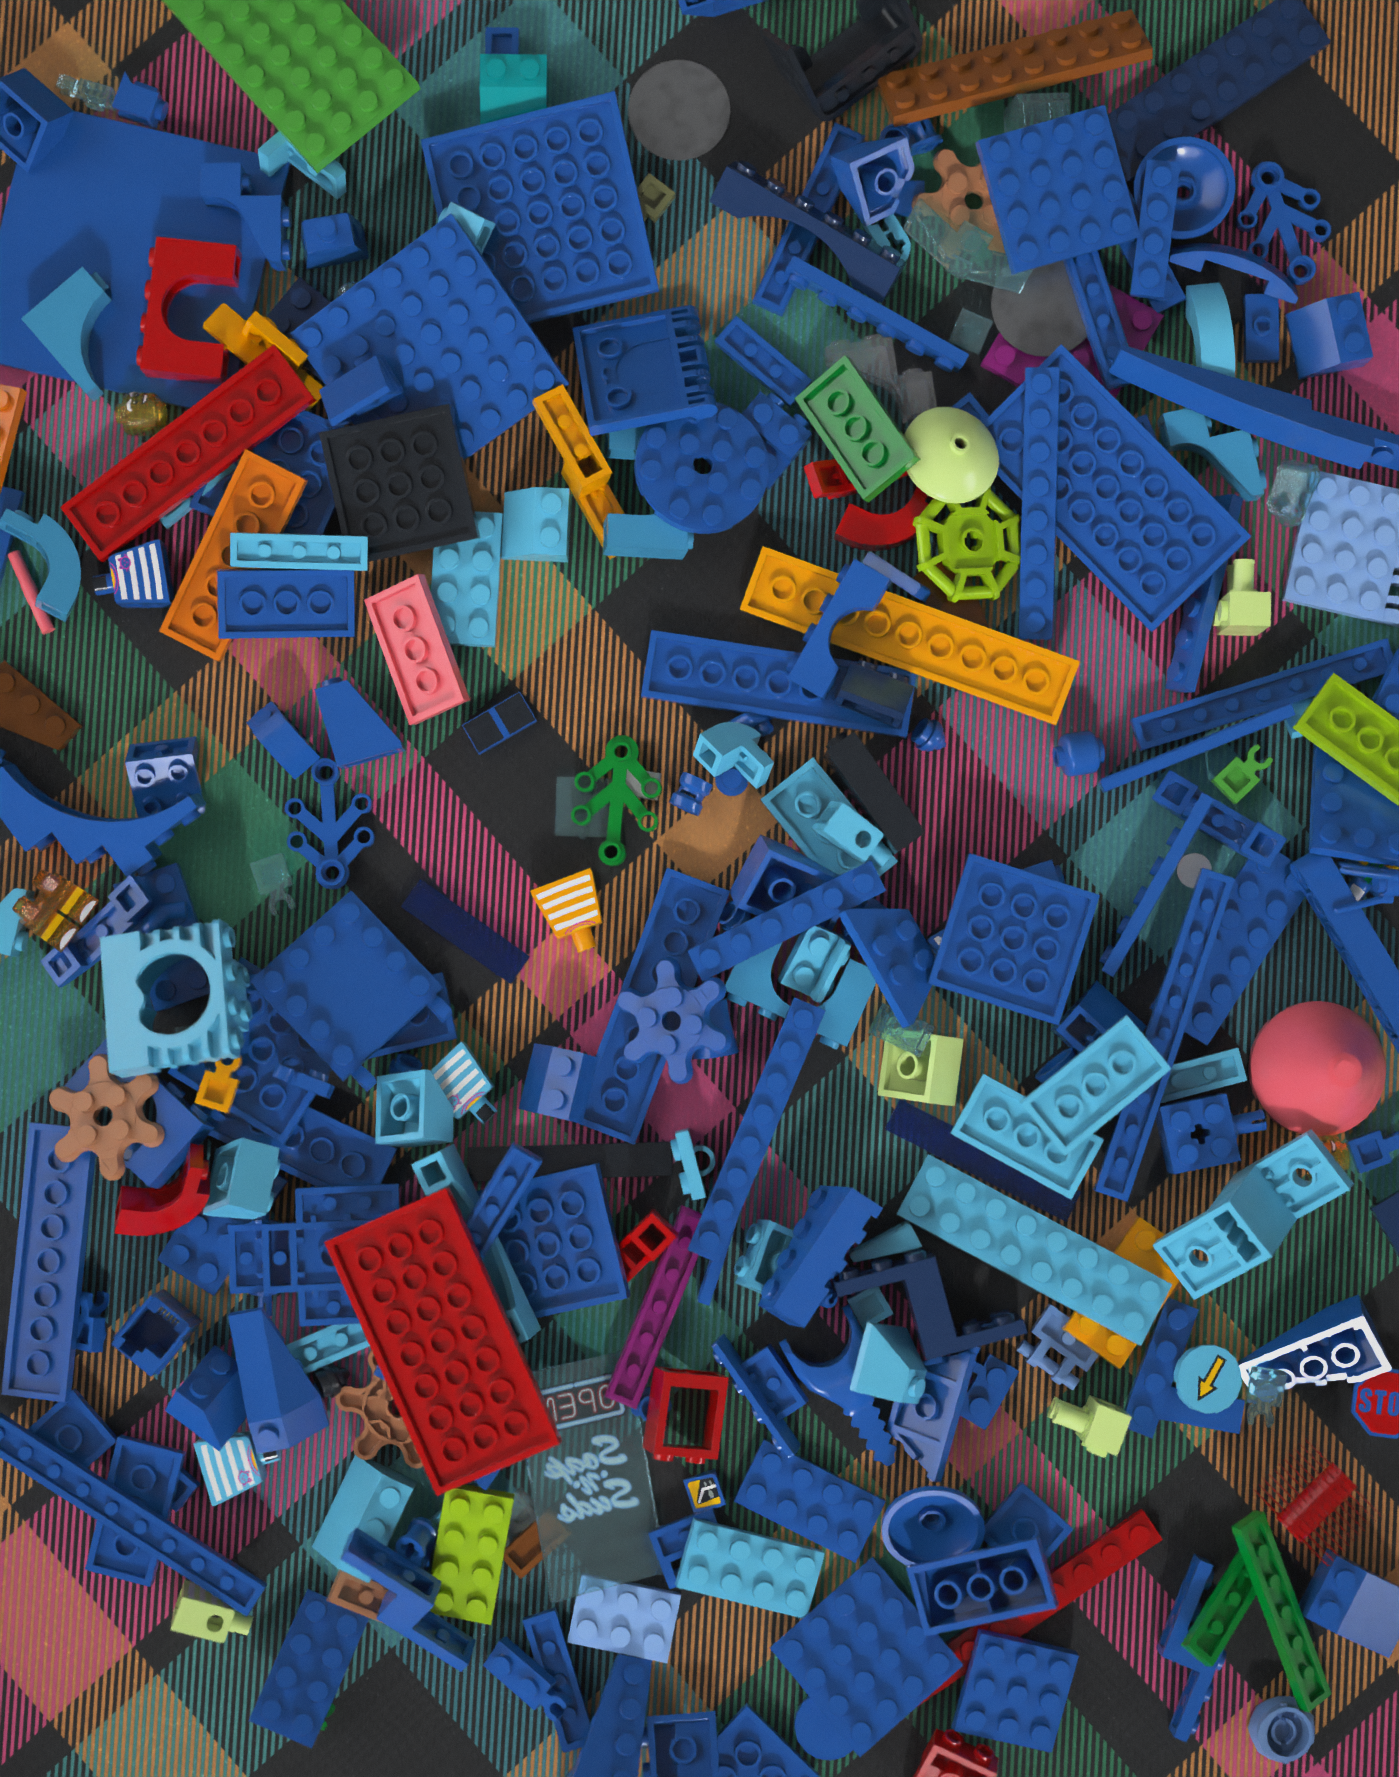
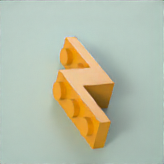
M562 384L534 398L532 404L565 461L561 474L603 547V522L607 514H624L608 485L612 471ZM608 556L609 560L612 559V558H614V557H616V556Z

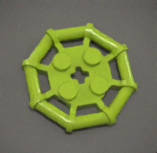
M991 486L985 493L975 499V507L962 508L960 503H946L933 498L919 516L914 517L912 523L916 528L919 563L916 567L918 571H922L947 595V600L956 603L958 600L972 599L995 601L1000 598V592L1020 568L1021 540L1019 521L1022 519L1019 514H1015L991 490ZM946 504L950 511L949 515L941 523L933 521ZM987 505H988L1003 521H1001V522L999 523L997 520H992V519L987 515V514H990V513L986 510ZM1005 528L1007 533L1008 551H1005L1004 549L1003 529ZM929 531L937 534L938 555L934 557L931 556ZM967 533L970 534L971 539H976L977 542L976 546H973L971 550L965 545ZM942 561L945 569L955 574L954 581L952 582L935 564ZM997 561H1004L1005 565L994 578L991 572L994 568L993 565ZM969 576H980L983 582V586L964 585L966 578Z

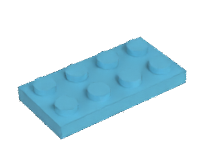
M475 512L481 538L433 548L431 594L450 645L496 648L503 513Z
M811 758L760 800L804 855L832 872L842 875L870 861L867 859L865 862L853 859L811 829L831 801L844 802L857 812L814 758ZM858 833L855 838L857 845L861 842L862 839L860 833ZM891 855L881 868L874 862L872 863L880 877L898 861Z
M1125 1015L1021 1100L1020 1103L1061 1153L1066 1156L1172 1068L1131 1019Z
M983 1073L950 1133L1065 1197L1072 1199L1104 1139L1091 1134L1064 1156L1020 1103L1026 1096Z
M693 1517L675 1585L677 1588L803 1619L809 1613L825 1553L821 1549Z

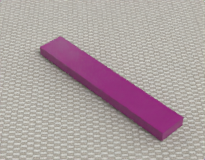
M681 1205L673 1224L679 1235L661 1253L604 1392V1397L631 1408H637L699 1255L688 1251L687 1248L702 1213Z

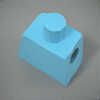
M831 801L811 828L853 859L862 862L869 859L880 868L885 865L893 852L880 842L884 833L844 802ZM860 833L862 839L861 842L857 845L855 838L856 835Z

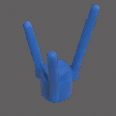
M1343 861L1336 863L1337 867L1340 868L1339 871L1343 874L1372 878L1373 891L1379 892L1380 896L1335 907L1333 909L1335 914L1381 903L1393 904L1394 896H1399V869L1373 867Z

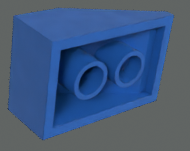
M760 834L730 889V895L737 908L758 916L839 875L791 847ZM839 915L818 925L832 931L839 919Z
M1327 1548L1326 1552L1334 1561L1324 1553L1322 1559L1329 1567L1322 1560L1320 1561L1299 1603L1302 1615L1337 1635L1390 1658L1399 1640V1585L1340 1554L1337 1555L1334 1551Z

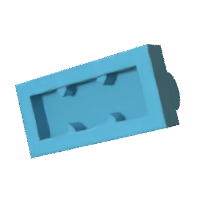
M279 131L258 149L260 170L268 177H271L289 162L337 200L346 192L345 170L338 161L333 160L320 172L316 173Z

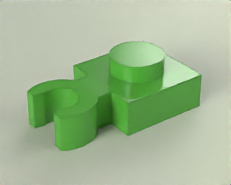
M1258 744L1247 750L1244 762L1237 756L1234 757L1211 780L1233 804H1237L1260 781L1254 772L1266 769L1273 761L1271 757L1265 759L1263 763L1255 761L1254 754L1260 749Z

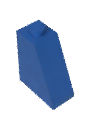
M341 677L331 678L323 681L321 688L314 689L338 768L343 770L406 751L402 741L348 680L342 681Z

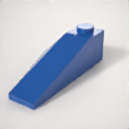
M1359 1294L1324 1308L1238 1361L1241 1376L1250 1393L1292 1389L1295 1384L1315 1383V1386L1327 1385V1381L1347 1379L1348 1383L1361 1382L1392 1369L1375 1325Z
M259 1307L229 1313L228 1318L247 1421L256 1453L291 1448L329 1426L330 1421L322 1392L315 1383H311L303 1371L304 1366L298 1358L295 1359L284 1344V1337L264 1308Z

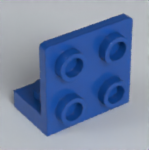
M196 736L130 744L125 765L138 817L162 812L196 793H199L203 798L196 767L199 750ZM205 805L198 810L200 814L205 813Z

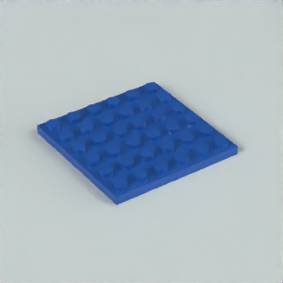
M615 91L421 139L438 219L443 209L448 207L450 202H453L496 223L482 256L528 323L660 292Z
M452 213L290 333L300 349L308 355L307 359L326 385L325 379L334 373L343 370L346 374L356 368L353 362L368 353H371L373 357L375 355H384L404 391L352 422L354 425L451 404L464 461L535 410L532 404L534 398L562 384L565 388L570 385V382Z

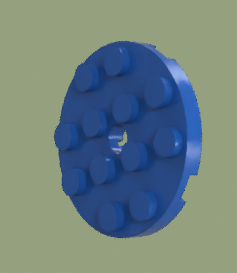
M716 402L717 413L710 418L698 420L693 417L647 425L636 448L634 474L641 496L645 497L649 505L655 510L654 513L660 519L682 531L711 534L732 528L753 512L767 487L769 459L760 434L745 416L719 402ZM704 458L709 463L711 471L707 474L696 472L693 467V461Z

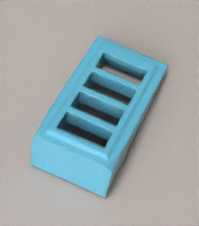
M904 1221L849 1250L848 1254L853 1262H861L915 1250L922 1247L911 1224L908 1221Z

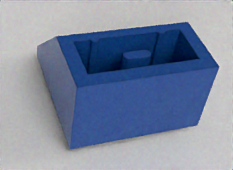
M1096 980L1064 1014L1059 1025H1054L1051 1031L1067 1046L1072 1048L1076 1054H1079L1125 1015L1131 1019L1141 1033L1147 1026Z

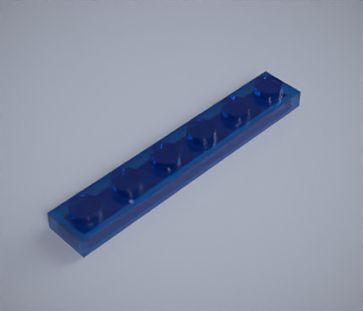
M901 1099L898 1100L884 1128L885 1130L1067 1222L1081 1191L1076 1190L1073 1198L1069 1199L952 1135L950 1132L954 1126Z

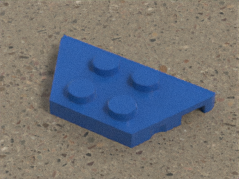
M847 909L838 914L902 1029L912 1025L932 987L927 981L935 956L909 909Z
M963 1352L958 1355L940 1356L922 1361L927 1371L924 1379L925 1390L919 1399V1403L911 1404L895 1401L893 1403L886 1429L895 1440L903 1444L904 1450L913 1460H918L928 1472L926 1476L931 1481H942L976 1360V1353Z

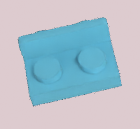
M816 925L800 933L777 980L785 986L810 996L813 1001L821 1004L825 996L827 997L832 992L835 984L834 978L839 968L843 967L848 961L851 944L842 935Z

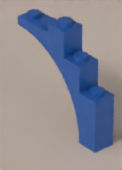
M15 764L0 768V818L26 852L36 848L39 851H43L58 840L76 865L85 861L92 864L108 852L126 877L137 873L142 877L157 866L154 860L162 855L158 847L175 835L172 830L182 823L185 827L200 817L201 814L198 810L206 805L200 794L196 793L154 815L122 819L99 817L69 808L52 799L31 783Z

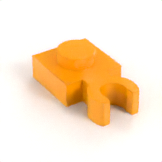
M242 1056L235 1058L233 1063L228 1066L223 1063V1059L214 1062L217 1067L215 1073L205 1070L194 1103L229 1114L240 1083L239 1080L233 1079L231 1076L233 1072L240 1068Z

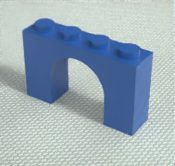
M107 1038L64 1087H68L73 1091H81L86 1088L90 1080V1060L97 1054L108 1055ZM162 1072L154 1073L159 1080V1088L152 1097L157 1109L156 1123L160 1124L165 1131L164 1141L154 1148L146 1147L142 1144L125 1163L148 1187L161 1189L185 1162L190 1143L200 1145L215 1128L207 1121L210 1115L196 1103H193L191 1106L183 1098L186 1094L185 1091L173 1081L167 1083L159 1076ZM115 1075L117 1080L123 1083L131 1082L136 1078V1076L121 1078Z

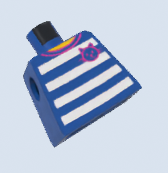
M160 539L109 556L110 573L93 576V586L96 595L114 593L116 604L123 608H170L175 598L167 546Z

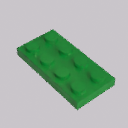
M844 355L794 398L862 499L868 503L920 460L852 359L847 355Z

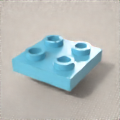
M689 1128L675 1131L676 1139L671 1140L670 1144L675 1161L682 1160L685 1172L679 1173L684 1195L691 1193L692 1201L705 1198L706 1192L702 1176L709 1174L714 1169L716 1163L715 1154L706 1145L693 1146ZM704 1151L709 1155L710 1164L707 1168L699 1170L695 1152Z

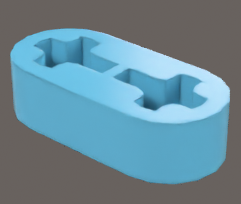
M894 214L884 219L885 232H883L878 224L864 226L865 231L873 238L871 241L881 247L884 245L890 246L888 237H891L894 244H902L900 258L905 261L907 260L911 250V243Z

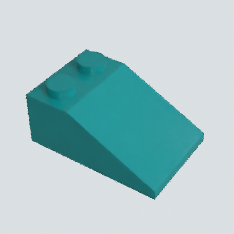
M480 54V125L549 108V65L546 54Z

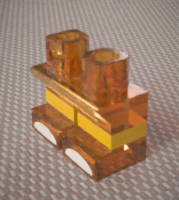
M40 870L32 883L33 886L41 891L33 902L27 897L22 896L17 900L12 910L20 918L19 922L62 953L79 930V927L54 910L57 908L82 925L100 900L58 873L51 874Z

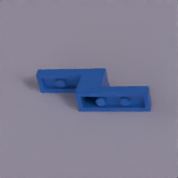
M356 1527L349 1534L340 1559L389 1589L384 1594L376 1619L462 1672L469 1665L476 1640L429 1611L434 1606L442 1581Z
M1195 1553L1156 1647V1650L1162 1657L1192 1669L1168 1727L1173 1737L1186 1743L1190 1734L1194 1735L1199 1727L1201 1715L1198 1713L1202 1703L1208 1702L1212 1695L1214 1684L1211 1682L1215 1671L1221 1670L1227 1654L1223 1649L1214 1666L1207 1667L1181 1646V1643L1192 1627L1189 1626L1190 1622H1195L1200 1613L1201 1603L1199 1599L1203 1589H1209L1214 1577L1213 1565L1208 1559Z

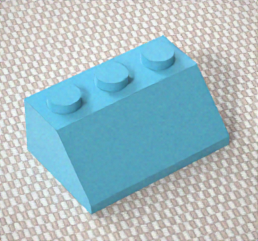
M355 1455L312 1548L338 1569L369 1583L371 1581L370 1577L340 1559L348 1536L357 1527L383 1545L388 1546L417 1481L371 1459L362 1460Z

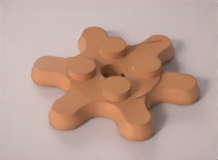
M949 149L939 150L934 155L933 166L941 176V187L934 193L922 192L914 196L911 206L915 215L922 218L936 217L943 222L945 233L939 242V251L947 259L959 257L964 245L972 239H979L985 242L989 251L994 256H1006L981 163L968 167L960 163L953 151ZM972 192L983 201L982 207L976 210L970 209L965 203V196Z
M97 1054L89 1062L90 1080L85 1089L73 1091L68 1087L60 1086L55 1088L50 1094L49 1101L52 1108L67 1114L71 1122L68 1134L56 1143L55 1154L60 1161L67 1163L76 1160L83 1152L92 1151L99 1157L101 1175L107 1180L115 1181L120 1179L125 1172L124 1152L129 1145L141 1143L146 1147L154 1148L164 1141L165 1131L163 1127L156 1122L147 1120L143 1113V1105L150 1096L157 1092L159 1080L154 1073L137 1075L131 1082H120L114 1074L109 1072L108 1055ZM109 1107L113 1114L112 1120L108 1125L102 1126L96 1117L99 1116V1112L103 1108Z
M371 1350L368 1356V1363L374 1373L378 1363ZM373 1374V1379L367 1387H342L341 1392L335 1397L337 1406L345 1412H356L361 1415L365 1425L364 1431L356 1438L353 1444L355 1455L362 1460H369L377 1454L382 1446L394 1444L402 1450L404 1461L408 1466L421 1468L423 1464L402 1417L393 1414L390 1409V1402L393 1397L386 1381Z

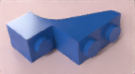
M241 162L200 163V196L205 205L225 207L240 214L248 224L271 267L276 271H286V260H291L292 258L291 240L286 239V227H291L292 225L290 206H286L281 195H247L252 192L251 175L246 174Z

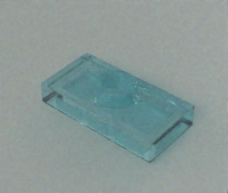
M882 1003L868 1033L917 1057H921L935 1027L916 1018L912 1025L902 1029L891 1007Z

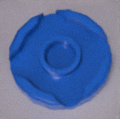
M808 1695L800 1703L795 1714L794 1728L797 1741L805 1752L817 1759L831 1761L843 1758L853 1749Z

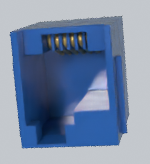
M162 1289L150 1295L142 1306L139 1305L113 1337L115 1340L111 1345L152 1377L155 1374H160L203 1320L165 1289Z

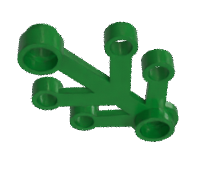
M625 735L612 738L605 749L606 757L588 772L577 774L574 780L578 790L588 793L595 788L597 780L613 769L612 782L585 805H578L571 812V818L575 824L586 826L591 822L592 816L610 802L607 837L598 850L601 861L609 866L620 865L627 855L626 847L620 842L624 803L638 819V826L643 831L653 832L659 825L658 817L653 812L648 811L627 786V769L640 782L641 791L647 798L655 799L659 797L662 793V785L657 779L652 778L638 762V745L632 738ZM619 746H626L628 749L627 755L623 758H619L616 755V749ZM584 776H589L591 779V784L588 788H581L579 784L580 779ZM650 782H654L658 786L657 792L654 794L646 792V785ZM581 809L586 810L588 813L587 819L583 822H579L576 819V813ZM650 815L654 818V825L650 828H645L642 820L645 816ZM609 846L617 848L618 853L616 857L608 858L606 856V849Z

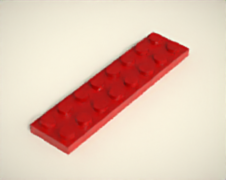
M273 344L60 508L99 561L105 562L109 556L118 552L239 460L245 449L251 451L314 403L316 399L282 353Z

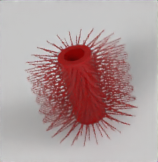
M1305 1448L1304 1450L1324 1469L1321 1473L1294 1449L1319 1475L1315 1479L1313 1478L1310 1484L1300 1475L1308 1484L1304 1489L1288 1473L1303 1489L1299 1494L1277 1472L1298 1494L1294 1499L1269 1474L1292 1499L1290 1503L1263 1479L1287 1504L1283 1508L1259 1485L1282 1509L1280 1513L1257 1491L1255 1492L1275 1512L1276 1518L1300 1543L1303 1541L1329 1567L1305 1539L1309 1537L1334 1561L1310 1534L1312 1532L1317 1534L1336 1553L1316 1532L1315 1529L1319 1526L1343 1550L1320 1525L1324 1521L1350 1546L1325 1519L1330 1516L1345 1531L1330 1515L1335 1511L1350 1526L1335 1510L1340 1506L1360 1526L1340 1504L1345 1501L1366 1521L1345 1499L1349 1495L1353 1498L1351 1493L1355 1490L1366 1502L1367 1500L1356 1490L1358 1487L1333 1462L1329 1463L1315 1448L1314 1450L1329 1464L1326 1468Z

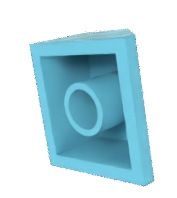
M533 487L504 492L501 559L568 562L571 493L569 488Z
M424 1069L377 1076L375 1144L409 1148L453 1142V1107L430 1070Z
M239 1138L217 1148L210 1175V1197L203 1208L202 1214L241 1219H256L266 1215L273 1204L274 1194L271 1192L273 1179L276 1178L280 1169V1159H278L280 1148L246 1138Z

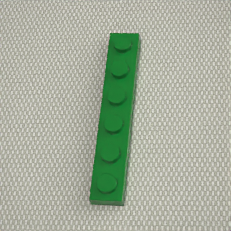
M1254 1510L1231 1528L1299 1710L1310 1712L1332 1695L1266 1515L1262 1511Z

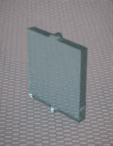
M587 776L582 777L579 781L581 788H588L591 784V779ZM557 777L555 836L579 837L581 840H585L586 837H607L610 802L593 815L591 822L586 826L575 824L571 818V812L574 807L585 805L607 787L612 782V779L600 778L596 781L595 788L592 791L584 793L576 788L574 777ZM584 809L576 813V819L579 822L585 821L588 817V813Z

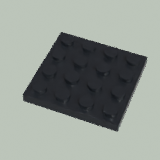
M451 404L319 433L342 535L368 536V562L481 538Z

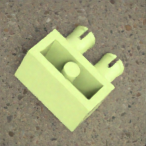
M1235 559L1233 565L1226 567L1227 594L1217 602L1212 626H1217L1216 635L1257 636L1271 626V592H1257L1254 589V559Z
M1089 1395L1086 1405L1082 1408L1054 1397L1047 1415L1048 1418L1052 1419V1423L1075 1430V1434L1082 1440L1081 1445L1087 1447V1451L1106 1458L1107 1453L1118 1455L1131 1420V1416L1122 1407Z

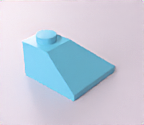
M867 1322L849 1390L899 1403H919V1399L925 1390L924 1379L927 1370L907 1328Z

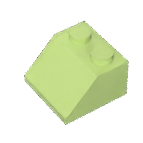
M886 1028L878 1095L955 1106L964 1039Z

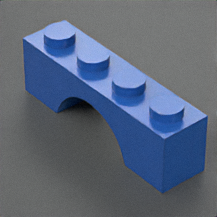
M856 559L853 560L851 566L845 563L836 579L840 583L834 595L828 593L819 609L824 614L817 625L811 623L803 637V641L807 643L801 654L794 653L786 668L790 672L788 676L790 681L824 700L841 672L830 650V639L835 626L850 613L857 611L875 612L891 583L890 578Z

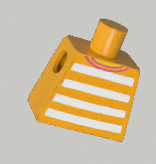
M591 868L530 891L557 939L571 935L578 953L597 946L590 928L603 923L594 874Z

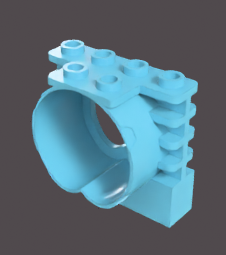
M217 919L213 920L212 923L202 924L199 922L193 923L192 926L188 927L175 926L170 930L157 929L153 930L152 933L146 934L135 931L100 937L110 1073L125 1078L162 1072L161 1068H179L181 1065L186 1064L197 1065L205 1061L216 1062L224 1058L235 1059L240 1057V1048L244 1046L242 1032L249 1031V1021L252 1020V1007L246 995V988L250 985V978L246 967L232 957V947H235L236 944L233 928L229 927L226 922ZM187 958H194L205 969L210 982V999L204 1014L193 1026L183 1032L170 1035L153 1032L152 1026L157 1012L150 1001L152 985L171 965Z

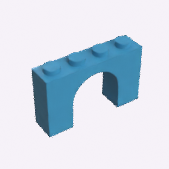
M647 425L605 433L604 458L634 460L638 442ZM608 513L603 522V555L683 560L688 549L693 548L694 533L682 531L667 524L655 513L651 515Z
M782 942L735 965L725 985L726 992L729 993L727 996L728 1000L743 1007L746 1006L747 1002H750L760 1007L757 1012L758 1014L775 1022L778 1016L785 1019L790 1005L786 1004L776 994L771 981L772 965ZM848 959L833 993L824 1003L817 1006L826 1010L817 1030V1034L821 1035L818 1042L836 1050L839 1044L847 1047L876 984L867 966Z

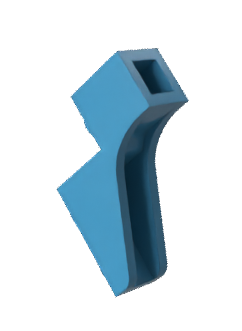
M1188 408L1163 413L1157 420L1163 447L1168 452L1184 450L1203 456L1244 501L1258 500L1264 494L1263 489L1267 487L1264 471L1258 469L1256 457L1259 456V447L1256 438L1251 437L1250 433L1239 430L1210 437L1209 433H1212L1211 418Z

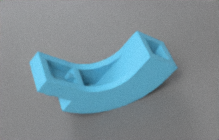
M1219 282L1186 286L1185 317L1191 327L1194 338L1196 366L1235 378L1233 327L1229 305L1222 286Z

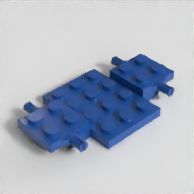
M399 1183L295 1188L296 1221L279 1222L270 1219L268 1211L266 1215L258 1217L251 1222L228 1225L230 1294L248 1293L258 1296V1308L263 1307L265 1310L264 1303H266V1313L268 1316H273L272 1295L298 1292L299 1327L360 1324L324 1242L399 1209Z

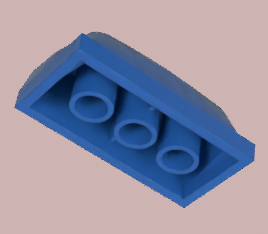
M1040 1536L912 1564L906 1568L925 1636L1057 1608L1059 1605Z

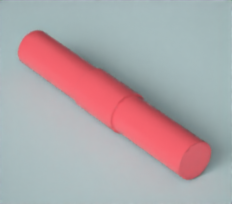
M20 550L9 553L7 556L42 634L54 631L55 628L48 613L35 607L39 591Z

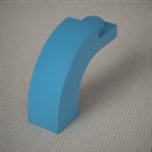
M6 508L0 519V529L36 548L44 557L48 567V577L36 597L35 607L66 622L75 605L81 581L80 560L73 541L67 532L46 514H43L39 523L35 524L33 523L34 519L21 510L13 512Z

